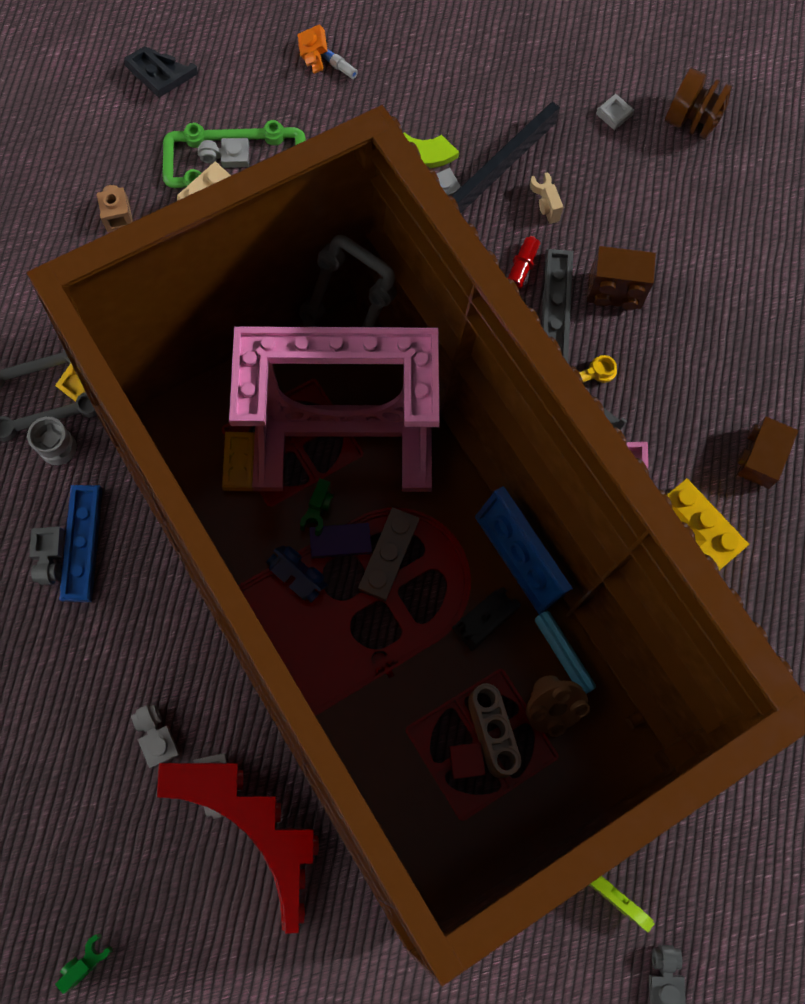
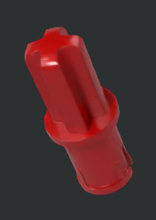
M534 236L525 238L519 254L513 258L514 265L507 279L513 280L518 289L522 288L528 271L534 267L533 260L540 246V241Z

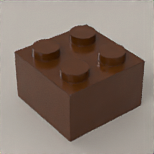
M599 246L589 272L587 302L594 303L597 306H622V308L627 310L641 309L654 284L656 253Z

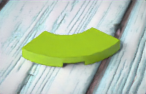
M405 132L403 133L409 142H413L417 146L421 159L429 168L446 165L459 157V151L442 135L434 139L420 140L412 138Z
M602 876L589 884L590 887L613 904L627 918L649 933L655 924L654 920L615 888L614 885Z

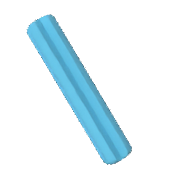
M546 611L535 618V623L572 682L579 684L586 694L596 688V684L551 613Z

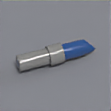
M327 49L328 52L321 54V57L328 61L336 70H340L351 79L357 76L358 70L347 63L340 55L333 53L329 49Z

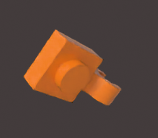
M319 24L298 34L300 56L304 59L307 67L312 66L314 74L323 70L321 54L328 52L325 30Z

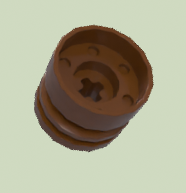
M691 67L671 103L664 122L680 129L687 119H691L693 122L690 134L693 135L699 124L704 125L699 138L706 140L707 136L720 122L729 104L730 92L733 86L726 84L719 95L715 92L720 84V80L716 79L710 88L706 89L704 85L707 74Z

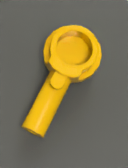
M601 355L592 360L589 369L579 373L583 383L592 379L607 383L616 376L617 364L612 357Z

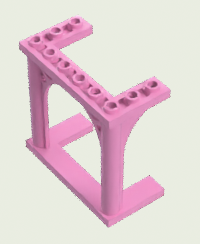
M234 327L229 422L231 426H255L253 491H283L285 436L402 437V492H432L431 427H439L438 328ZM273 364H404L403 388L395 399L383 405H303L288 398L281 392Z

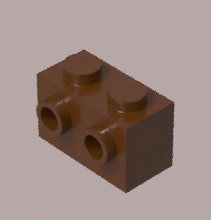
M767 416L759 424L754 423L747 435V439L751 440L747 449L743 448L737 460V464L740 465L737 475L770 489L780 479L799 430Z

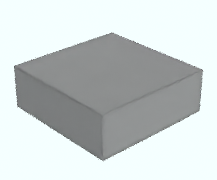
M614 94L597 109L596 115L615 131L633 115L634 109L617 94Z

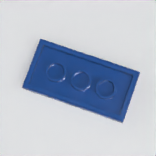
M503 486L496 489L475 515V519L540 615L548 611L573 588L506 488Z

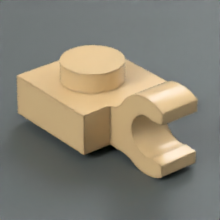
M547 172L544 173L543 184H539L535 176H532L530 188L534 193L541 195L542 198L539 199L540 211L543 215L546 214L548 222L551 224L560 221L563 204L555 184L551 183V176Z

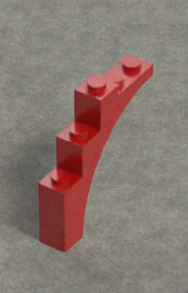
M159 763L157 797L181 799L208 807L230 819L243 830L262 853L273 875L280 900L282 930L285 934L299 933V924H304L305 918L304 903H299V890L305 889V869H300V864H313V855H318L319 838L318 835H314V830L311 828H275V823L281 821V803H276V796H237V790L243 789V770H238V763Z

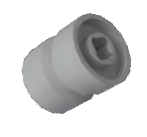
M42 417L33 422L28 429L27 439L29 445L45 462L51 465H62L70 461L75 455L77 449L76 440L60 420L54 417Z

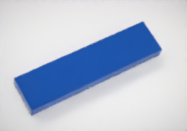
M71 485L59 596V600L62 602H92L103 489L99 485Z

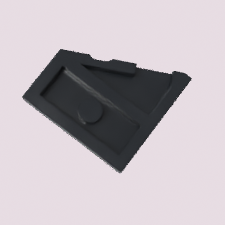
M146 46L124 58L125 66L159 98L198 74L195 64L190 63L189 66L182 65L176 62L175 57L158 53L156 50Z

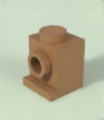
M109 185L103 188V192L97 193L100 218L107 232H112L133 222L129 200L123 187L119 188L115 185Z

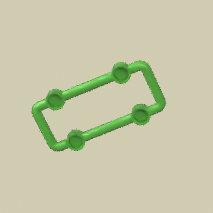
M276 120L268 121L263 128L204 130L201 125L190 123L184 131H172L164 137L163 182L170 188H186L201 174L196 169H190L185 173L184 177H173L174 142H186L188 146L198 148L204 140L220 141L222 138H248V140L265 139L266 143L275 146L281 144L285 138H295V145L306 141L305 134L299 128H283L282 124Z

